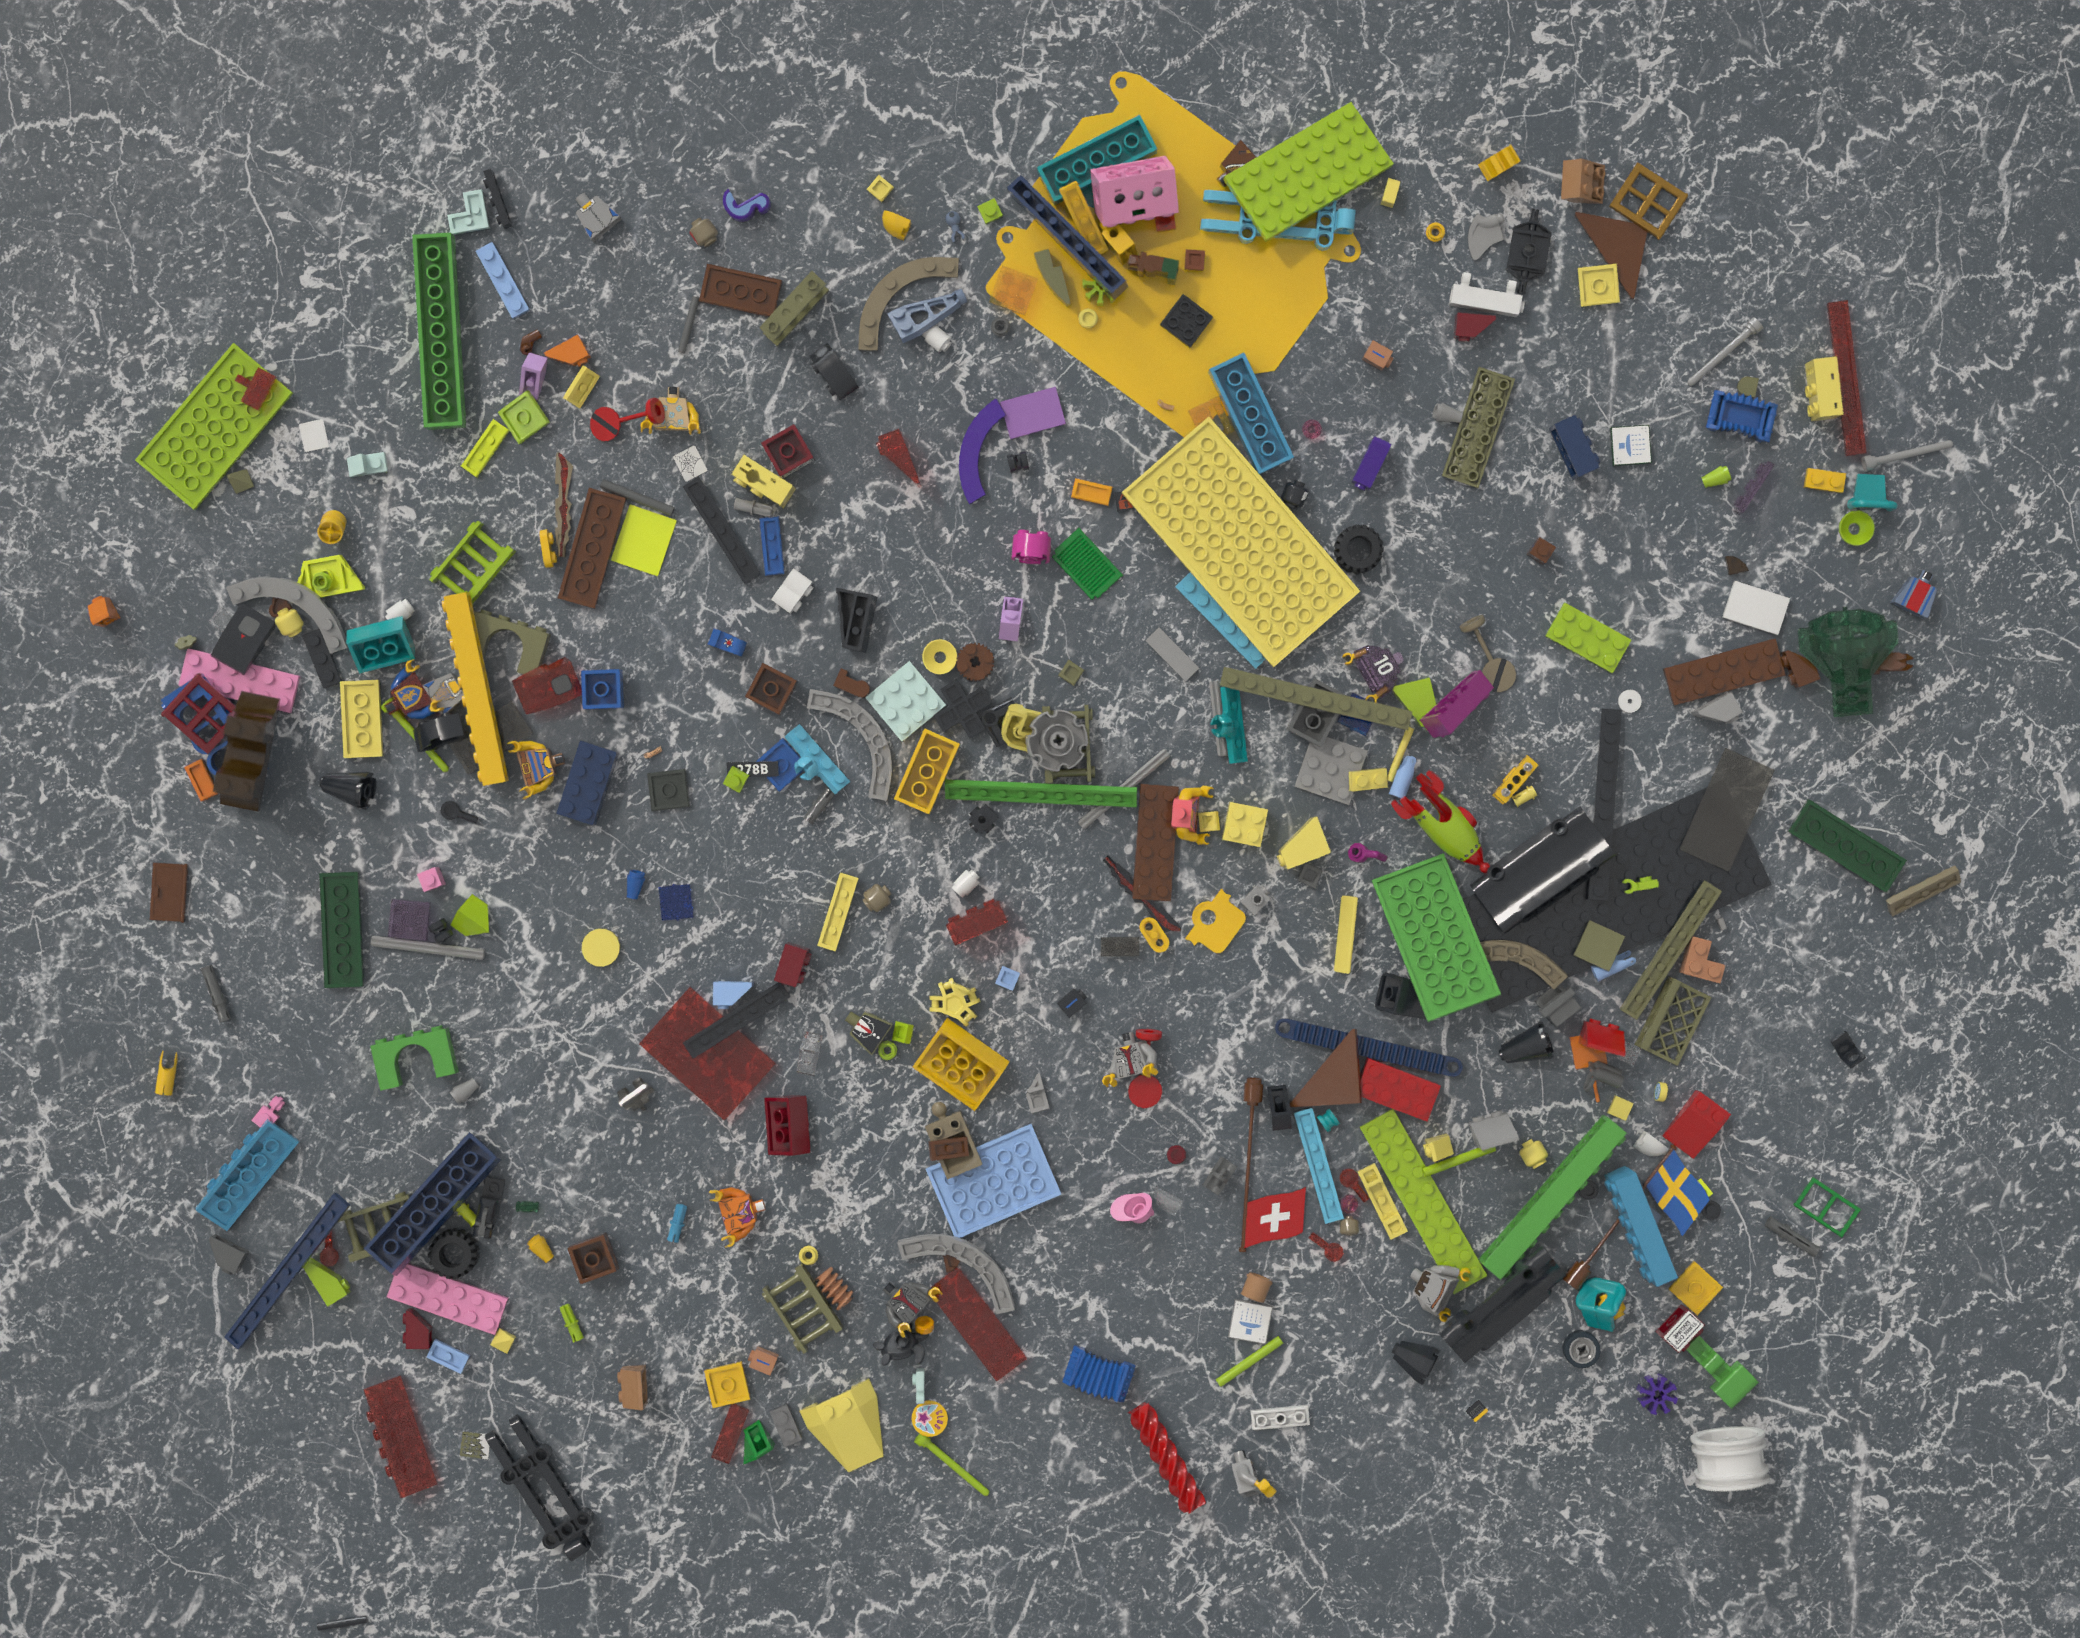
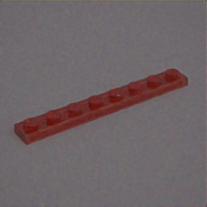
M1848 300L1827 303L1832 350L1833 357H1837L1843 407L1841 423L1845 455L1866 454Z

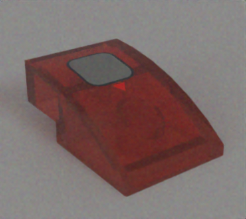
M566 657L550 665L545 663L512 680L526 714L555 707L582 695V688L572 663Z

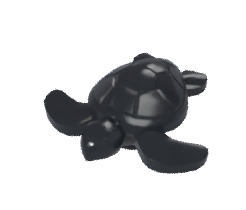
M910 1322L911 1332L904 1330L905 1337H901L899 1331L895 1330L887 1336L884 1343L877 1341L873 1343V1347L877 1351H881L883 1356L881 1364L883 1366L887 1365L890 1360L906 1359L915 1354V1363L918 1365L923 1362L925 1356V1349L919 1342L927 1339L929 1334H920L917 1331L913 1333L912 1322Z

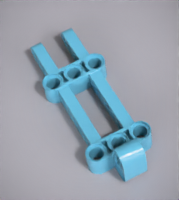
M1204 190V202L1241 206L1232 192ZM1336 200L1332 202L1331 206H1326L1316 212V229L1290 227L1274 238L1314 241L1318 250L1325 251L1330 248L1334 233H1353L1356 210L1341 208L1336 211ZM1240 207L1239 222L1201 219L1200 230L1238 234L1239 240L1245 244L1251 243L1255 236H1261L1252 221L1244 216L1245 211L1242 207ZM1327 217L1330 219L1331 224L1324 226L1321 224L1320 219ZM1248 229L1252 232V236L1245 238L1242 235V231ZM1319 237H1327L1329 243L1322 245L1319 242Z

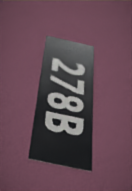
M778 761L726 762L727 774L731 767L734 766L748 774L749 777L779 776Z

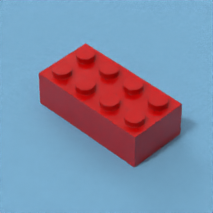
M1366 1057L1360 1073L1361 1097L1428 1121L1441 1085Z

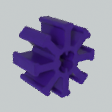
M1659 1373L1657 1374L1656 1384H1654L1653 1378L1648 1374L1644 1376V1379L1650 1387L1646 1388L1638 1384L1636 1389L1640 1394H1647L1642 1398H1638V1401L1643 1407L1650 1403L1647 1410L1654 1415L1657 1414L1658 1404H1660L1661 1410L1666 1414L1670 1412V1409L1664 1401L1668 1400L1676 1404L1678 1400L1674 1394H1667L1677 1390L1676 1386L1671 1381L1664 1385L1667 1378ZM1657 1390L1659 1391L1658 1398L1655 1397V1391Z

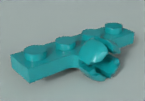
M1220 687L1223 713L1215 715L1211 720L1210 725H1217V729H1211V732L1218 738H1226L1229 764L1248 762L1240 691Z

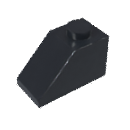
M1286 1085L1267 1087L1273 1131L1292 1129Z

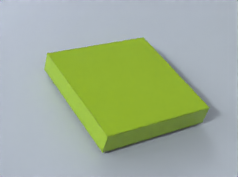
M529 390L498 411V414L518 444H522L550 423Z

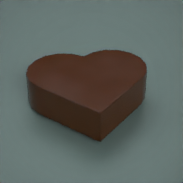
M273 597L272 605L269 607V614L277 618V612L284 608L290 610L293 608L289 601Z

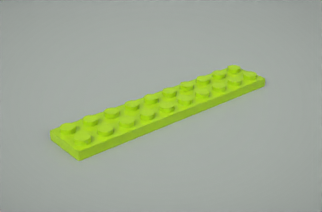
M1390 1109L1361 1125L1360 1129L1436 1264L1456 1267L1460 1271L1463 1268L1471 1270V1273H1463V1276L1468 1277L1469 1281H1463L1460 1276L1457 1277L1459 1281L1453 1294L1486 1277V1272L1431 1175L1424 1177L1422 1168L1426 1166L1394 1109Z

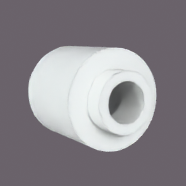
M933 326L922 335L925 341L938 352L942 350L945 352L951 345V337L938 326Z
M404 599L386 610L387 615L385 617L388 620L403 616L404 620H407L415 610L408 600Z
M972 869L970 871L965 870L955 880L952 889L962 898L965 895L968 896L980 883L978 881L980 877Z

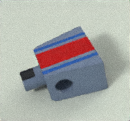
M1922 570L1919 578L1909 577L1890 603L1921 619L1928 618L1937 588L1929 585L1933 574Z

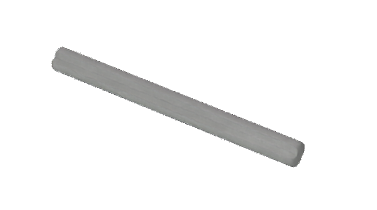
M1162 749L1119 787H1135L1170 757L1169 753ZM1095 806L1078 821L1079 825L1086 829L1111 806Z
M372 936L371 945L376 947L483 960L485 957L484 949Z

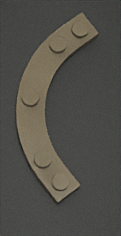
M921 258L905 263L887 274L873 289L864 306L860 320L858 350L878 351L881 317L886 305L897 292L909 283L925 278H958L959 258Z
M1509 940L1480 942L1487 961L1510 960L1518 962L1520 965L1534 971L1553 989L1568 977L1567 973L1552 959L1529 945Z

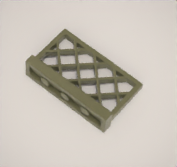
M1668 976L1634 1045L1678 1066L1711 997ZM1680 986L1686 989L1688 995L1682 999H1678L1677 995ZM1697 996L1705 998L1702 1005L1695 1008L1692 998ZM1689 1000L1692 1009L1683 1012L1680 1003ZM1677 1004L1679 1014L1670 1017L1668 1011L1670 1006ZM1693 1012L1695 1019L1693 1023L1687 1025L1684 1015ZM1681 1017L1683 1026L1674 1029L1671 1020ZM1668 1021L1671 1031L1662 1034L1660 1026ZM1685 1030V1039L1678 1042L1676 1032ZM1672 1034L1675 1043L1665 1046L1663 1037ZM1660 1039L1662 1048L1658 1050L1651 1049L1653 1041ZM1676 1047L1678 1053L1673 1060L1669 1058L1667 1050Z

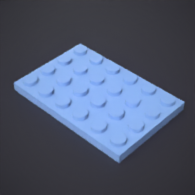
M1032 1124L977 1146L976 1148L983 1165L947 1180L940 1162L926 1168L953 1235L958 1238L1061 1195V1191Z

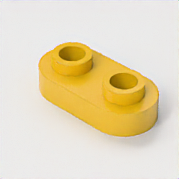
M548 529L540 530L539 535L545 568L554 567V563H557L556 552H552L551 544H554L553 533H549Z
M1144 918L1139 925L1141 933L1155 952L1161 953L1166 951L1169 947L1168 937L1154 918ZM1147 923L1153 925L1151 930H1146L1145 925ZM1158 939L1163 940L1162 946L1156 945Z

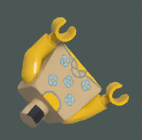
M668 387V398L659 397L665 410V420L663 423L655 425L649 421L647 416L641 422V432H643L644 428H648L649 434L652 433V425L655 430L689 431L690 435H692L691 432L693 430H697L698 434L701 433L699 414L693 404L688 402L686 398H679V387Z

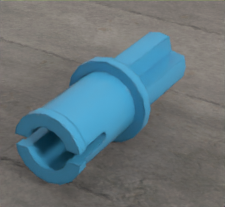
M677 1204L667 1237V1240L670 1242L674 1240V1243H679L682 1227L685 1226L683 1222L687 1210L686 1205Z

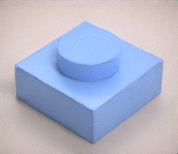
M1002 966L995 984L1013 991L1020 972Z

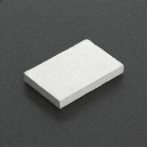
M1734 581L1722 618L1778 635L1790 598Z

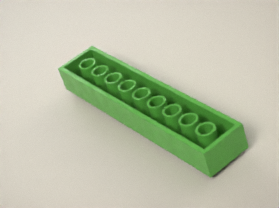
M451 232L412 235L424 428L428 430L466 428L455 236Z
M1602 1115L1478 1260L1500 1280L1503 1277L1506 1278L1512 1272L1511 1267L1517 1261L1524 1258V1252L1528 1248L1531 1249L1538 1240L1536 1238L1540 1233L1544 1234L1549 1229V1223L1553 1218L1556 1220L1563 1211L1561 1209L1565 1204L1569 1205L1574 1200V1194L1578 1189L1582 1190L1587 1185V1179L1590 1175L1594 1176L1601 1168L1599 1165L1602 1161H1607L1612 1156V1150L1615 1146H1620L1626 1139L1624 1136L1627 1133L1610 1118Z

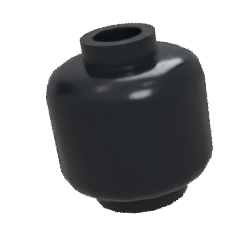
M1294 480V483H1286L1281 494V499L1286 506L1294 509L1303 507L1309 494L1308 489L1304 487L1305 483Z

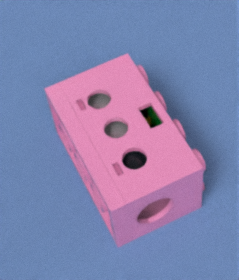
M1166 156L1090 169L1095 214L1103 226L1114 227L1119 223L1131 224L1136 222V220H1152L1157 216L1169 217L1173 213H1179L1175 168Z

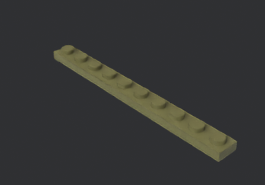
M1228 667L1223 668L1219 685L1403 730H1408L1412 711Z

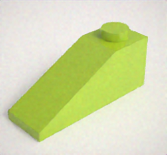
M310 1258L304 1265L305 1272L327 1307L351 1292L350 1284L345 1278L343 1279L341 1275L313 1258Z

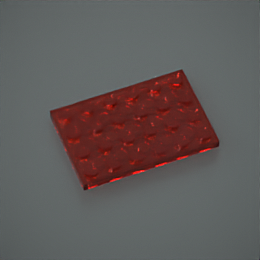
M689 987L639 1045L725 1121L776 1063L740 1030L692 1059L683 1042L724 1016L692 987Z

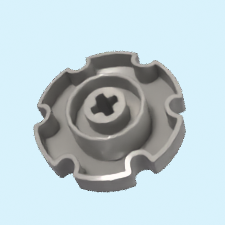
M1054 710L1052 716L1048 712H1043L1031 722L1029 728L1032 729V734L1026 735V748L1030 757L1036 756L1038 758L1037 765L1048 771H1060L1062 765L1065 769H1070L1082 760L1084 753H1082L1081 748L1088 745V736L1085 726L1083 724H1076L1077 716L1065 710ZM1060 738V742L1054 743L1053 739Z

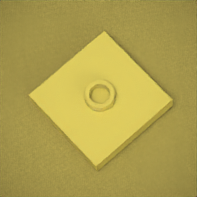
M1617 264L1578 268L1581 307L1620 303Z

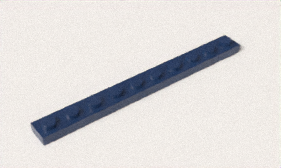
M334 1193L224 1336L236 1349L243 1347L350 1207V1204L338 1193Z

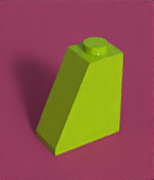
M1430 677L1390 687L1392 693L1404 708L1412 711L1411 717L1419 727H1424L1420 719L1436 705Z

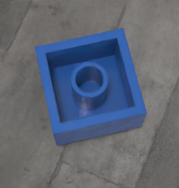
M623 670L581 671L583 709L624 708Z

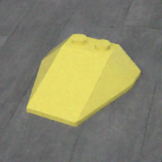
M870 1379L864 1380L852 1386L850 1390L819 1404L816 1402L800 1410L809 1431L848 1472L884 1456L878 1400Z

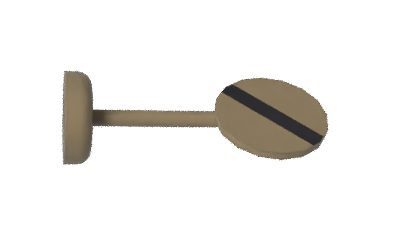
M1478 615L1461 624L1459 628L1463 633L1474 631L1489 662L1485 664L1482 673L1494 687L1491 691H1506L1515 682V668L1510 661L1504 658H1492L1478 630L1485 623L1484 615Z

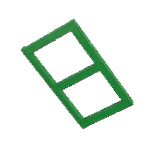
M1814 1177L1811 1178L1793 1204L1841 1238L1861 1210ZM1814 1183L1832 1194V1197L1818 1217L1800 1206V1203ZM1836 1198L1854 1209V1212L1840 1232L1822 1220Z

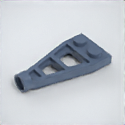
M959 289L952 294L904 305L887 313L902 343H905L928 331L960 308L961 305L967 303V299L963 290ZM945 305L946 308L938 314H933L930 309L933 306ZM926 311L929 315L928 318L920 324H915L911 315L916 312Z

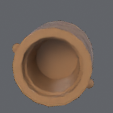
M1249 1272L1241 1294L1252 1300L1264 1303L1270 1286L1273 1284L1272 1280Z

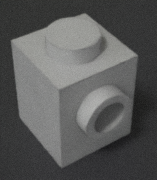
M1256 885L1240 902L1255 916L1270 900L1268 897L1270 893L1263 886L1259 888Z

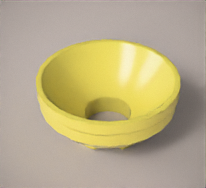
M938 639L931 641L924 648L922 659L925 667L930 672L945 674L956 665L957 652L950 642ZM937 652L945 653L946 660L943 663L935 661L934 656Z

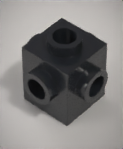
M987 804L981 808L977 806L969 813L971 815L969 826L976 833L978 831L988 833L995 827L993 823L999 817ZM981 816L986 818V822L983 824L979 822Z

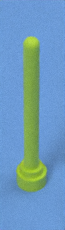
M393 698L388 699L380 708L384 713L391 714L414 739L413 726L397 710V703ZM392 702L396 709L389 713L385 706ZM434 750L425 751L443 772L449 770L448 765Z
M921 1434L915 1438L914 1443L919 1447L922 1446L929 1449L983 1496L989 1495V1490L932 1443L930 1441L931 1438Z

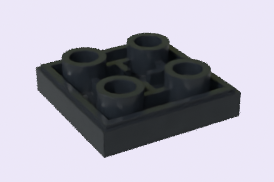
M1182 294L1160 323V326L1191 348L1211 322L1213 316Z

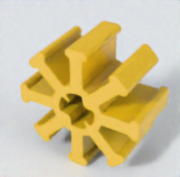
M1511 144L1481 162L1478 166L1488 182L1521 160Z

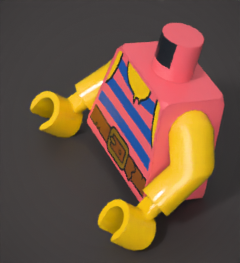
M1213 787L1185 788L1174 799L1171 825L1176 830L1177 836L1180 839L1196 842L1198 845L1209 844L1204 840L1205 837H1210L1208 833L1197 834L1196 832L1199 797L1212 798L1213 795H1209L1208 792L1210 789H1214Z

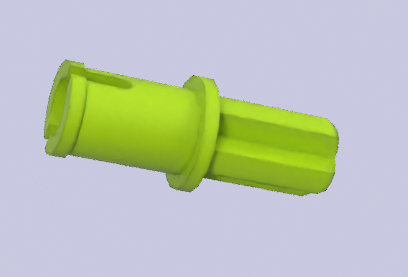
M570 1304L562 1305L560 1311L566 1323L564 1326L568 1328L572 1342L583 1339L584 1336L577 1323L579 1320L575 1318Z

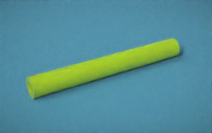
M1492 1147L1485 1150L1476 1148L1424 1167L1422 1168V1173L1424 1177H1428L1496 1151V1148Z
M1277 1336L1215 1380L1220 1387L1224 1386L1283 1345V1341Z

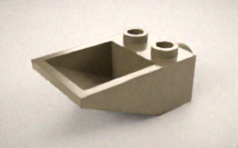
M943 1102L934 1103L931 1111L939 1120L925 1125L930 1140L966 1136L968 1140L969 1156L939 1160L947 1180L983 1165L962 1111L960 1110L946 1116V1105ZM954 1120L959 1124L956 1128L951 1125V1122ZM935 1128H939L941 1130L940 1135L934 1134Z

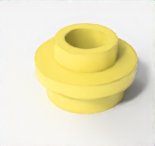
M805 1246L799 1252V1259L805 1265H812L818 1259V1252L813 1246ZM811 1252L812 1258H806L805 1253Z

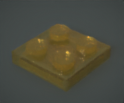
M1002 266L989 303L1025 316L1038 278Z

